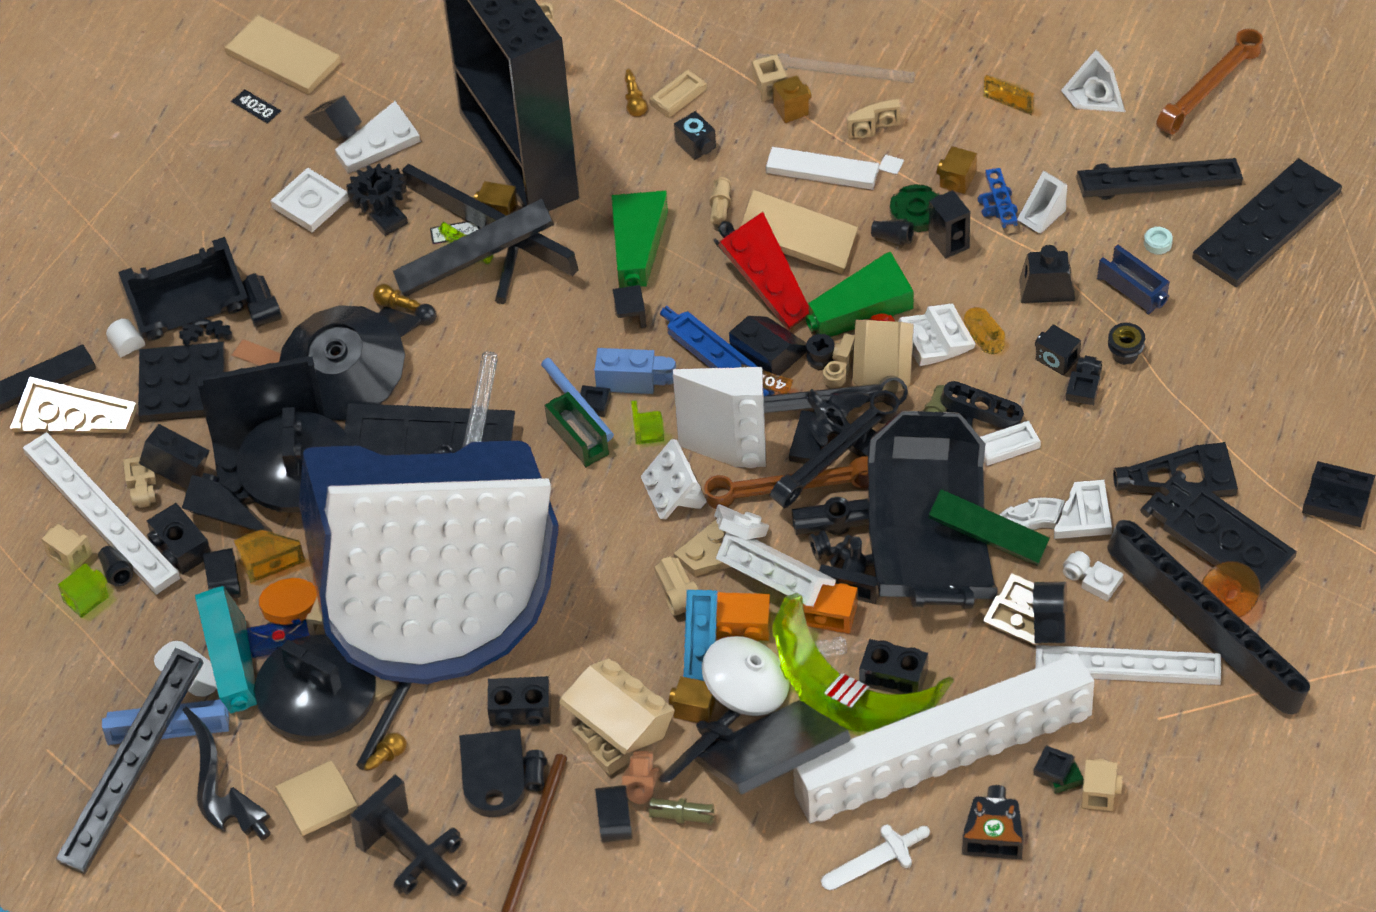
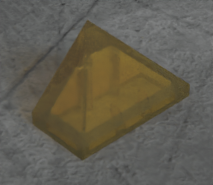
M989 75L984 77L983 97L1026 114H1033L1035 93L1017 83Z

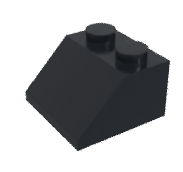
M748 315L729 332L730 345L757 367H762V371L766 373V379L767 377H772L776 380L807 353V343L769 317Z

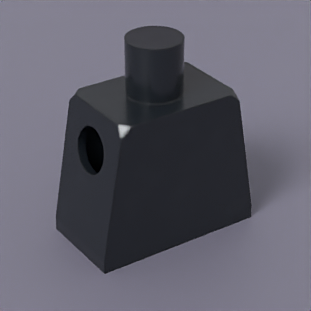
M1045 245L1041 248V252L1028 253L1019 279L1021 303L1075 301L1073 275L1068 252L1058 251L1053 245Z

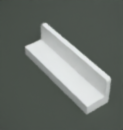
M726 532L716 556L717 560L808 606H814L822 584L834 586L836 582L835 579L756 539L744 540Z

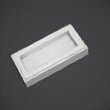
M1029 421L980 437L986 443L984 462L987 466L1039 449L1041 446V441Z

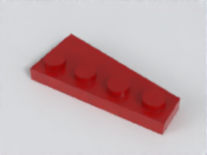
M761 212L719 241L718 246L787 330L793 328L809 315V305L764 212Z

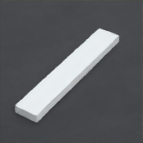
M1036 645L1035 669L1078 653L1093 679L1220 685L1221 655L1219 653Z

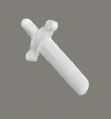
M882 826L881 835L886 842L825 874L821 880L822 886L828 890L836 889L895 857L900 862L901 867L909 868L911 866V857L909 856L908 847L916 844L923 838H927L930 834V829L927 826H921L901 837L892 830L891 826Z

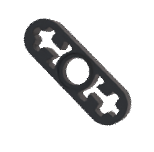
M957 381L948 382L940 396L941 403L947 409L1002 429L1020 424L1024 416V411L1019 404ZM975 402H983L989 409H980L976 406Z

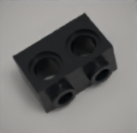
M869 639L859 667V682L870 688L919 699L928 671V652L914 647L907 648L894 645L885 640Z
M549 676L488 679L487 711L490 726L509 727L511 725L539 726L541 724H551Z

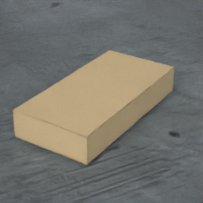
M686 70L650 98V105L670 118L707 90V84L695 74Z

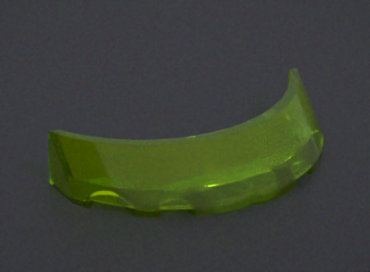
M794 593L786 596L773 622V638H776L777 651L781 661L780 668L785 679H789L799 694L798 698L851 731L871 732L934 708L955 680L948 676L940 680L934 687L911 694H885L867 689L853 706L849 707L824 694L841 674L826 661L811 637L805 620L802 595Z

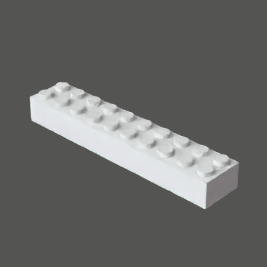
M1076 653L868 732L793 769L794 795L809 824L818 820L825 821L836 813L847 809H856L862 803L875 798H885L891 792L904 787H913L920 781L932 776H942L948 770L958 766H968L984 756L999 754L1010 746L1025 744L1036 736L1044 733H1053L1060 727L1073 722L1079 723L1084 721L1088 716L1092 715L1094 680L1079 654Z

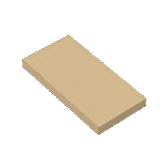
M259 15L225 47L226 54L308 95L341 63L340 55Z
M753 190L741 226L761 212H764L784 254L843 274L858 227Z

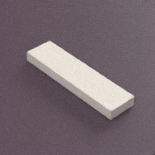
M772 147L766 165V173L870 190L874 188L879 171V163Z

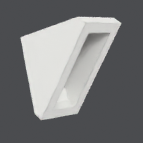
M1043 171L1017 220L1034 231L1042 233L1066 211L1067 184Z

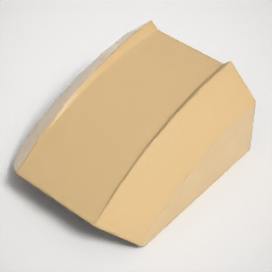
M856 320L853 382L857 386L879 384L887 376H897L904 381L907 387L910 386L914 324ZM895 380L886 383L883 387V390L890 392L903 390L901 384Z

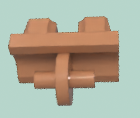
M634 751V756L630 757V766L622 775V785H628L627 796L636 804H645L650 801L654 794V785L659 778L660 768H653V752Z

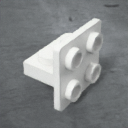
M671 439L641 475V479L659 518L664 520L670 516L677 506L701 509L707 502L678 441Z

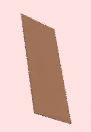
M243 339L232 356L260 366L279 362L281 353Z

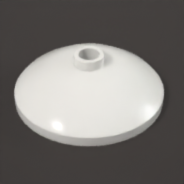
M725 637L713 643L704 655L702 675L705 684L712 695L729 709L744 715L762 716L777 710L786 699L789 691L788 673L778 656L764 644L746 637Z

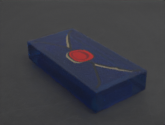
M300 618L292 620L293 624L288 625L270 623L247 628L252 658L271 655L287 640L292 641L300 637L309 636L306 619L300 621Z

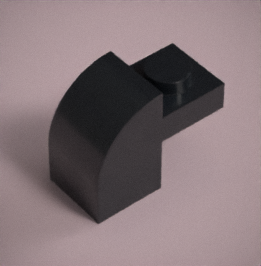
M1034 582V643H1066L1065 612H1067V582Z

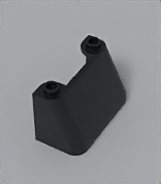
M226 237L213 240V247L208 248L207 252L203 247L199 249L197 254L146 270V267L140 268V274L137 272L133 273L132 267L118 272L122 292L142 338L154 341L162 338L165 332L180 328L184 324H192L199 317L207 319L225 312L235 314L244 309L243 305L248 302V297Z

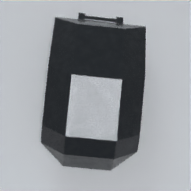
M900 411L869 440L867 461L869 537L879 596L910 597L912 607L922 608L924 605H959L963 609H972L975 599H995L998 587L994 584L987 544L928 518L940 489L984 508L983 465L986 443L960 413Z

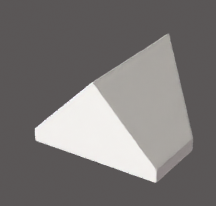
M1095 50L1061 91L1077 109L1125 112L1113 68L1100 52Z

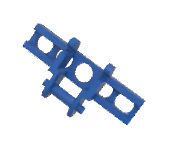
M1001 168L985 170L990 192L981 194L977 198L978 203L984 206L981 211L982 215L985 217L996 215V218L1000 220L1002 228H1006V225L1010 224L1017 226L1016 213L1018 209L1011 202L1012 190L1010 187H1006ZM997 174L998 178L992 179L990 175ZM1000 184L1001 188H994L993 185ZM995 202V205L989 206V203ZM1010 214V220L1004 219V217H1007Z

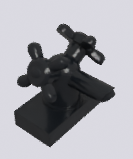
M846 535L843 542L830 548V552L834 555L830 561L832 566L821 564L819 572L835 579V584L843 583L851 587H857L859 601L876 604L879 597L876 577L865 574L866 567L874 565L872 554H862V540L860 537ZM840 558L845 561L842 569L835 567Z

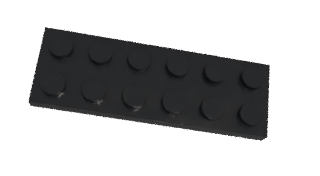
M1298 158L1195 249L1192 259L1237 288L1341 194L1342 185Z

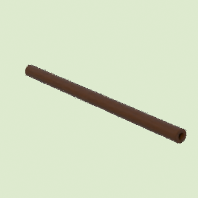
M558 753L555 755L501 912L515 911L567 761V757L563 754Z

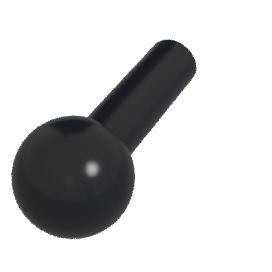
M430 304L419 305L415 310L414 316L421 318V320L407 333L419 325L428 326L433 324L437 317L435 308Z

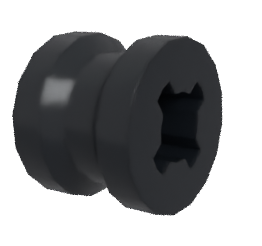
M816 334L808 339L806 350L807 362L810 367L816 370H823L829 362L835 361L833 360L835 343L830 336Z

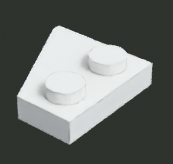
M1104 480L1074 482L1069 500L1066 501L1062 510V516L1058 525L1056 524L1054 528V539L1112 534Z
M718 504L714 514L717 517L716 522L719 529L744 540L765 537L769 525L761 522L762 518L750 512L741 514Z

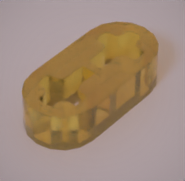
M980 307L968 309L964 314V324L974 342L987 354L1000 353L1005 347V333L985 309Z

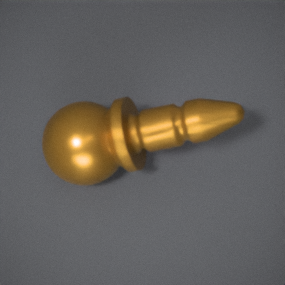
M626 69L625 83H627L628 91L625 95V100L628 101L626 110L629 115L640 117L647 112V102L642 98L644 96L643 92L638 91L634 74L630 69Z
M380 284L373 291V299L380 306L390 305L394 309L398 305L415 311L421 305L414 299L410 300V298L402 296L400 290H394L388 284Z
M397 732L387 734L383 741L377 745V752L368 758L364 769L366 771L375 769L384 761L390 762L396 756L403 754L407 746L404 736Z

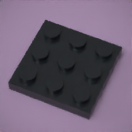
M224 342L139 349L138 417L140 423L205 417L196 377L225 372Z

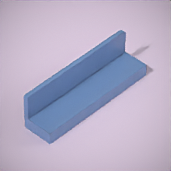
M220 699L181 704L161 739L196 735L192 724L183 712L185 707L193 711L204 722L211 733L229 732V711ZM141 708L108 712L107 718H102V730L107 745L121 744Z

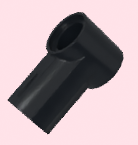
M256 273L246 276L242 283L248 297L247 306L254 327L257 328L282 320L276 297L271 295L264 276L257 275Z

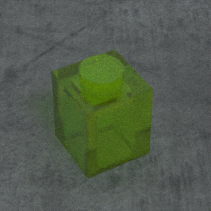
M87 564L82 565L57 584L63 602L81 618L109 597L106 588L107 579L99 570L93 571Z

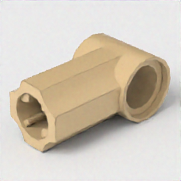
M669 556L661 559L660 563L655 566V573L665 591L669 610L673 616L686 612L687 590H698V587L694 581L690 582L678 558Z

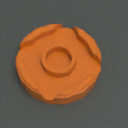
M300 578L282 579L270 584L262 591L259 597V607L263 617L274 624L282 625L293 624L292 620L300 618V621L305 620L307 615L310 614L317 597L315 586L312 582Z

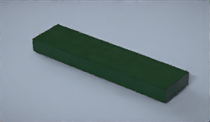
M940 489L928 516L929 519L1035 566H1038L1050 539L1048 536Z

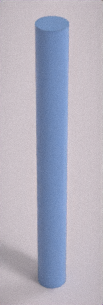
M550 358L544 359L541 366L564 393L569 392L604 430L607 435V442L610 441L614 436L613 432Z

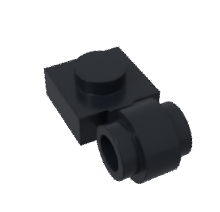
M1087 355L1084 358L1079 357L1076 372L1072 371L1066 391V401L1088 405L1095 404L1102 370V361L1097 360V357Z

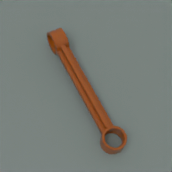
M1254 29L1239 31L1236 35L1235 47L1175 105L1167 104L1160 112L1156 126L1170 135L1177 133L1186 115L1244 59H1254L1261 54L1262 34ZM1244 42H1251V43H1254L1255 45H1253V46H1248V45H1244L1243 43H1244Z
M868 456L856 458L846 467L825 469L803 489L852 483L858 488H868ZM716 475L709 478L704 485L707 504L712 508L717 509L718 504L729 507L735 498L770 494L775 484L785 475L732 482L726 476ZM717 488L729 490L723 496H713L710 494L711 491Z

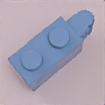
M597 348L594 370L596 387L609 388L611 392L654 394L655 385L674 383L673 369L676 368V361L672 357L655 356L654 350Z

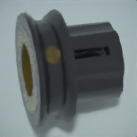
M1120 323L1111 328L1108 334V348L1113 353L1114 360L1123 365L1132 364L1137 360L1138 355L1145 348V333L1142 328L1133 323Z

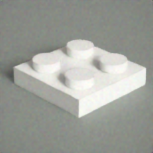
M307 168L271 200V205L273 209L313 232L346 203L349 198L347 191Z

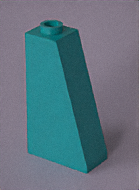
M224 586L196 594V603L219 699L230 713L244 711L249 707L257 705L255 699V676L244 614Z

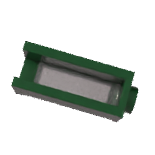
M569 392L552 399L544 405L547 424L551 425L579 456L585 468L609 455L606 433Z

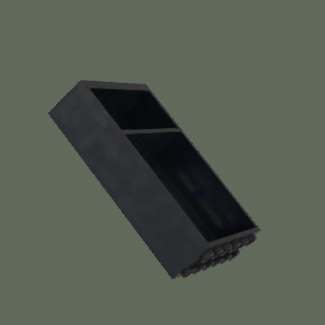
M443 0L459 113L507 185L516 187L517 200L521 206L526 207L543 199L548 210L551 211L579 199L563 41L560 34L535 0Z

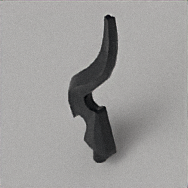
M185 707L183 712L192 724L199 744L200 771L197 803L202 815L207 821L224 832L226 831L225 822L231 817H236L242 831L246 835L254 831L260 840H265L271 834L264 824L271 817L266 810L234 787H230L229 793L225 797L221 798L218 796V752L214 737L204 722L188 707Z

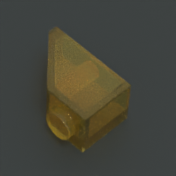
M259 530L234 540L238 559L250 583L305 562L302 545L299 540Z

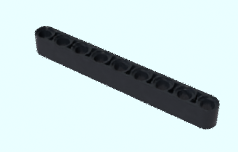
M1130 520L1118 521L1107 546L1108 552L1214 651L1219 653L1227 663L1278 710L1286 714H1297L1310 690L1309 681L1139 525Z

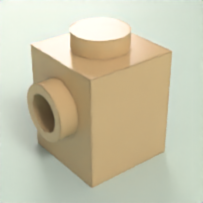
M1086 759L1081 808L1113 811L1114 794H1121L1123 777L1116 775L1117 763L1104 759Z

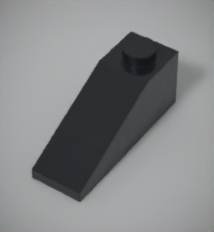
M203 473L202 477L192 475L182 509L193 514L271 536L272 529L228 487L219 483V477L208 473Z

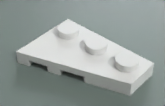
M394 101L336 148V157L349 174L419 143L420 136L396 101Z

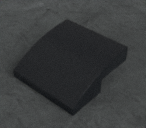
M1317 461L1302 513L1361 527L1375 475Z

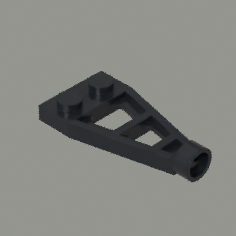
M1226 442L1196 445L1130 467L1113 468V481L1116 491L1128 490L1129 492L1151 494L1160 492L1165 495L1161 491V487L1165 483L1150 482L1147 473L1154 470L1167 469L1170 478L1178 467L1189 463H1197L1200 467L1203 480L1198 483L1189 482L1196 488L1202 485L1218 497L1237 496L1238 487Z

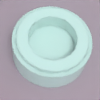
M1163 227L1150 228L1144 236L1146 250L1153 254L1168 252L1172 247V234Z

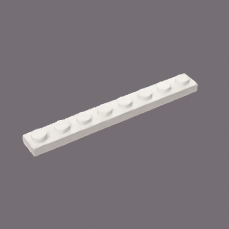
M47 432L23 447L25 455L104 540L132 564L133 571L155 594H158L180 579L179 572Z

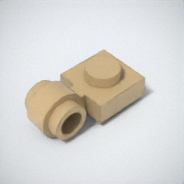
M844 334L841 344L837 343L833 351V360L836 361L829 362L823 369L824 383L832 389L840 388L846 382V375H848L854 360V335Z
M140 457L123 459L127 489L132 488L130 489L132 506L138 505L139 508L151 506L150 503L156 502L153 484H156L155 472L140 465Z

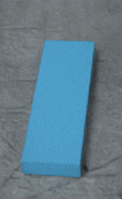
M687 590L683 677L704 681L702 661L709 647L716 642L718 591Z

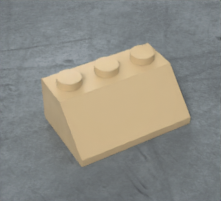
M609 658L590 665L559 701L563 707L624 755L664 739L675 711L662 697L654 694L640 680L632 677L618 663Z

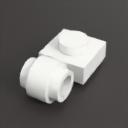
M1081 551L1070 554L1063 564V573L1067 578L1073 581L1084 579L1082 581V589L1107 602L1123 581V574L1099 561L1093 567H1090V558Z

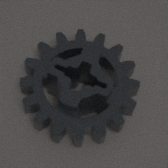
M378 163L374 168L368 165L366 171L357 170L358 176L350 177L351 183L346 185L349 201L353 203L355 209L361 207L363 213L368 211V209H372L373 214H375L380 208L385 212L389 205L396 207V200H403V193H407L404 174L400 173L399 168L392 170L390 164L385 168L381 167V163Z

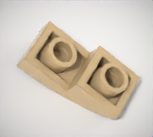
M899 99L875 103L847 117L848 139L875 136V128L900 125Z
M584 722L572 729L573 734L608 775L613 774L630 763V757L633 756L632 752L624 755Z

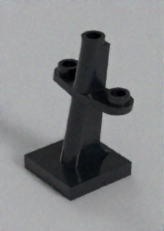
M395 774L350 814L355 846L365 853L383 836L390 840L412 861L394 882L393 887L398 893H411L418 884V876L424 871L449 895L453 894L455 897L459 896L465 890L467 881L441 855L447 851L454 853L458 850L463 842L460 832L455 827L450 828L428 845L402 819L409 813L404 781Z

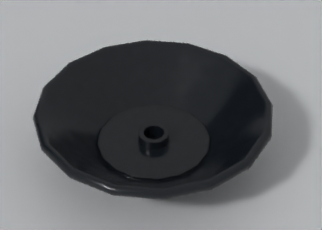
M338 305L314 313L295 327L281 349L279 362L313 356L325 417L333 421H346L348 403L381 404L390 397L402 378L406 354L400 333L384 315L364 306ZM341 351L339 355L333 356L335 352Z

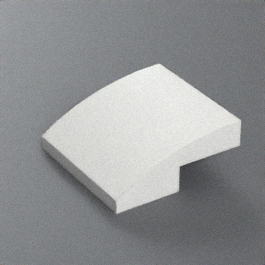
M953 303L928 306L924 315L899 318L898 322L914 324L912 354L919 366L938 363L956 357L975 347V342Z

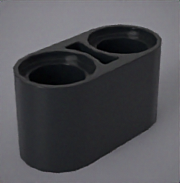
M233 548L203 553L208 590L224 586L232 599L240 598L241 591Z
M626 785L595 788L601 843L632 839Z

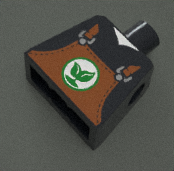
M991 785L988 787L987 797L976 796L973 798L963 832L962 855L1022 860L1023 833L1019 802L1016 799L1006 798L1005 787Z

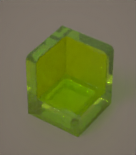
M637 400L631 401L636 444L664 441L661 412L638 413Z

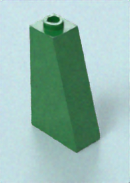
M666 190L611 195L619 288L636 285L645 287L648 284L668 215Z
M890 251L809 302V315L806 316V322L811 332L815 331L816 334H826L833 337L854 330L856 320L871 319L876 314L894 316L914 309V291Z

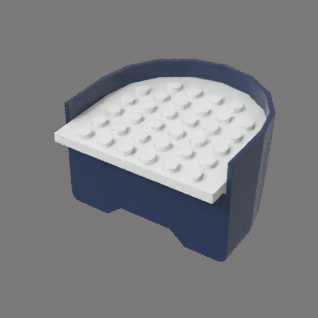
M523 441L471 442L456 453L381 455L361 446L311 447L305 449L303 452L299 507L311 571L325 633L347 662L382 680L429 684L473 674L509 654L535 626L551 586L559 524L549 499L550 481L549 479H542L529 444Z

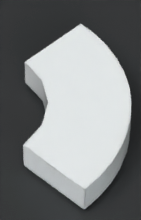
M1056 498L1028 499L1026 503L1015 507L1010 506L1000 516L1032 530L1039 528L1054 529L1061 516L1065 500Z

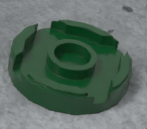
M918 184L899 189V193L895 196L893 195L890 200L889 213L891 219L906 218L908 222H913L914 232L929 230V200L940 195V193L938 192L937 194L932 191V188L929 186Z

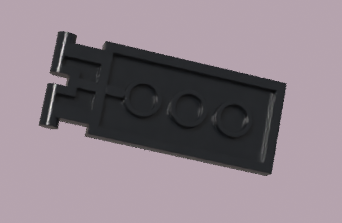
M1177 470L1161 487V491L1165 495L1156 492L1140 509V512L1145 517L1153 515L1164 523L1163 530L1257 596H1260L1295 559L1297 551L1202 485L1198 488L1191 485L1185 480V474Z

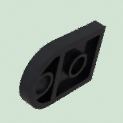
M514 729L459 735L462 787L467 805L475 813L485 817H500L514 811L521 804L525 796L521 730ZM493 796L503 798V801L498 805L487 803V800Z

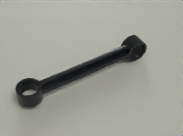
M887 376L879 384L815 390L820 398L828 403L833 394L843 392L870 394V397H872L875 392L883 390L886 383L895 380L901 384L903 394L899 398V405L906 400L908 395L906 384L897 376ZM809 391L763 396L764 413L812 408L807 398Z
M887 390L875 392L871 397L869 409L794 474L783 476L771 490L770 497L783 508H788L792 505L805 486L878 423L887 424L897 415L899 408L898 397ZM880 402L887 403L893 410L883 412L874 405Z

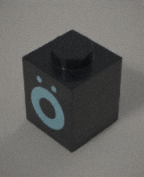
M696 111L674 123L675 142L694 160L709 154L716 148L715 129Z
M1053 324L1046 332H1041L1035 341V360L1064 376L1080 357L1081 340Z

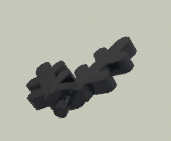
M199 317L192 324L182 325V330L179 331V338L182 339L183 345H189L191 341L198 342L199 336H203V330H206V335L215 333V339H221V337L226 340L232 339L230 325L223 326L222 320L212 322L211 320Z

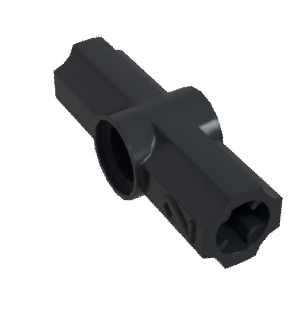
M832 497L824 505L792 509L794 532L796 535L824 530L833 535H842L848 532L850 527L869 525L868 498L848 501L843 497Z

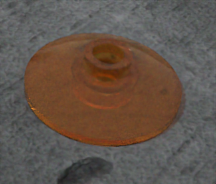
M1224 562L1216 565L1207 572L1201 582L1239 618L1248 614L1255 607L1260 596V583L1256 574L1251 568L1239 562ZM1230 591H1237V595L1234 598H1228Z

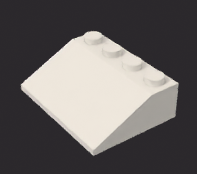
M762 367L673 369L678 443L680 447L734 467H766Z

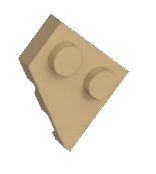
M715 520L674 553V558H678L682 567L694 577L708 574L712 570L730 568L731 566L716 559L726 532L719 529L718 523Z

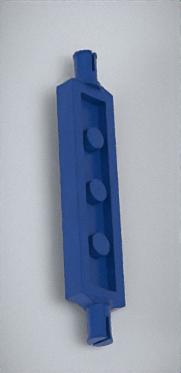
M665 306V309L662 308L660 311V315L670 322L667 326L668 334L708 367H757L690 312L677 314L669 306ZM762 371V374L765 375L763 377V396L774 395V390L764 384L766 373Z

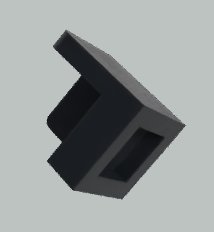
M636 285L612 289L614 309L617 317L623 318L639 315L641 328H646V315L641 286Z

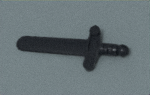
M730 709L717 721L698 722L696 724L698 732L704 734L659 777V781L666 783L673 780L715 739L732 741L735 735L733 730L728 727L741 713Z

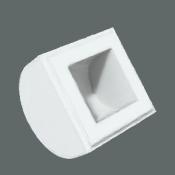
M128 319L116 320L107 329V339L120 358L145 346L144 339Z

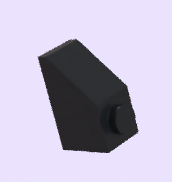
M344 95L323 102L304 117L309 124L331 140L341 137L343 140H346L357 132L355 127L362 123Z

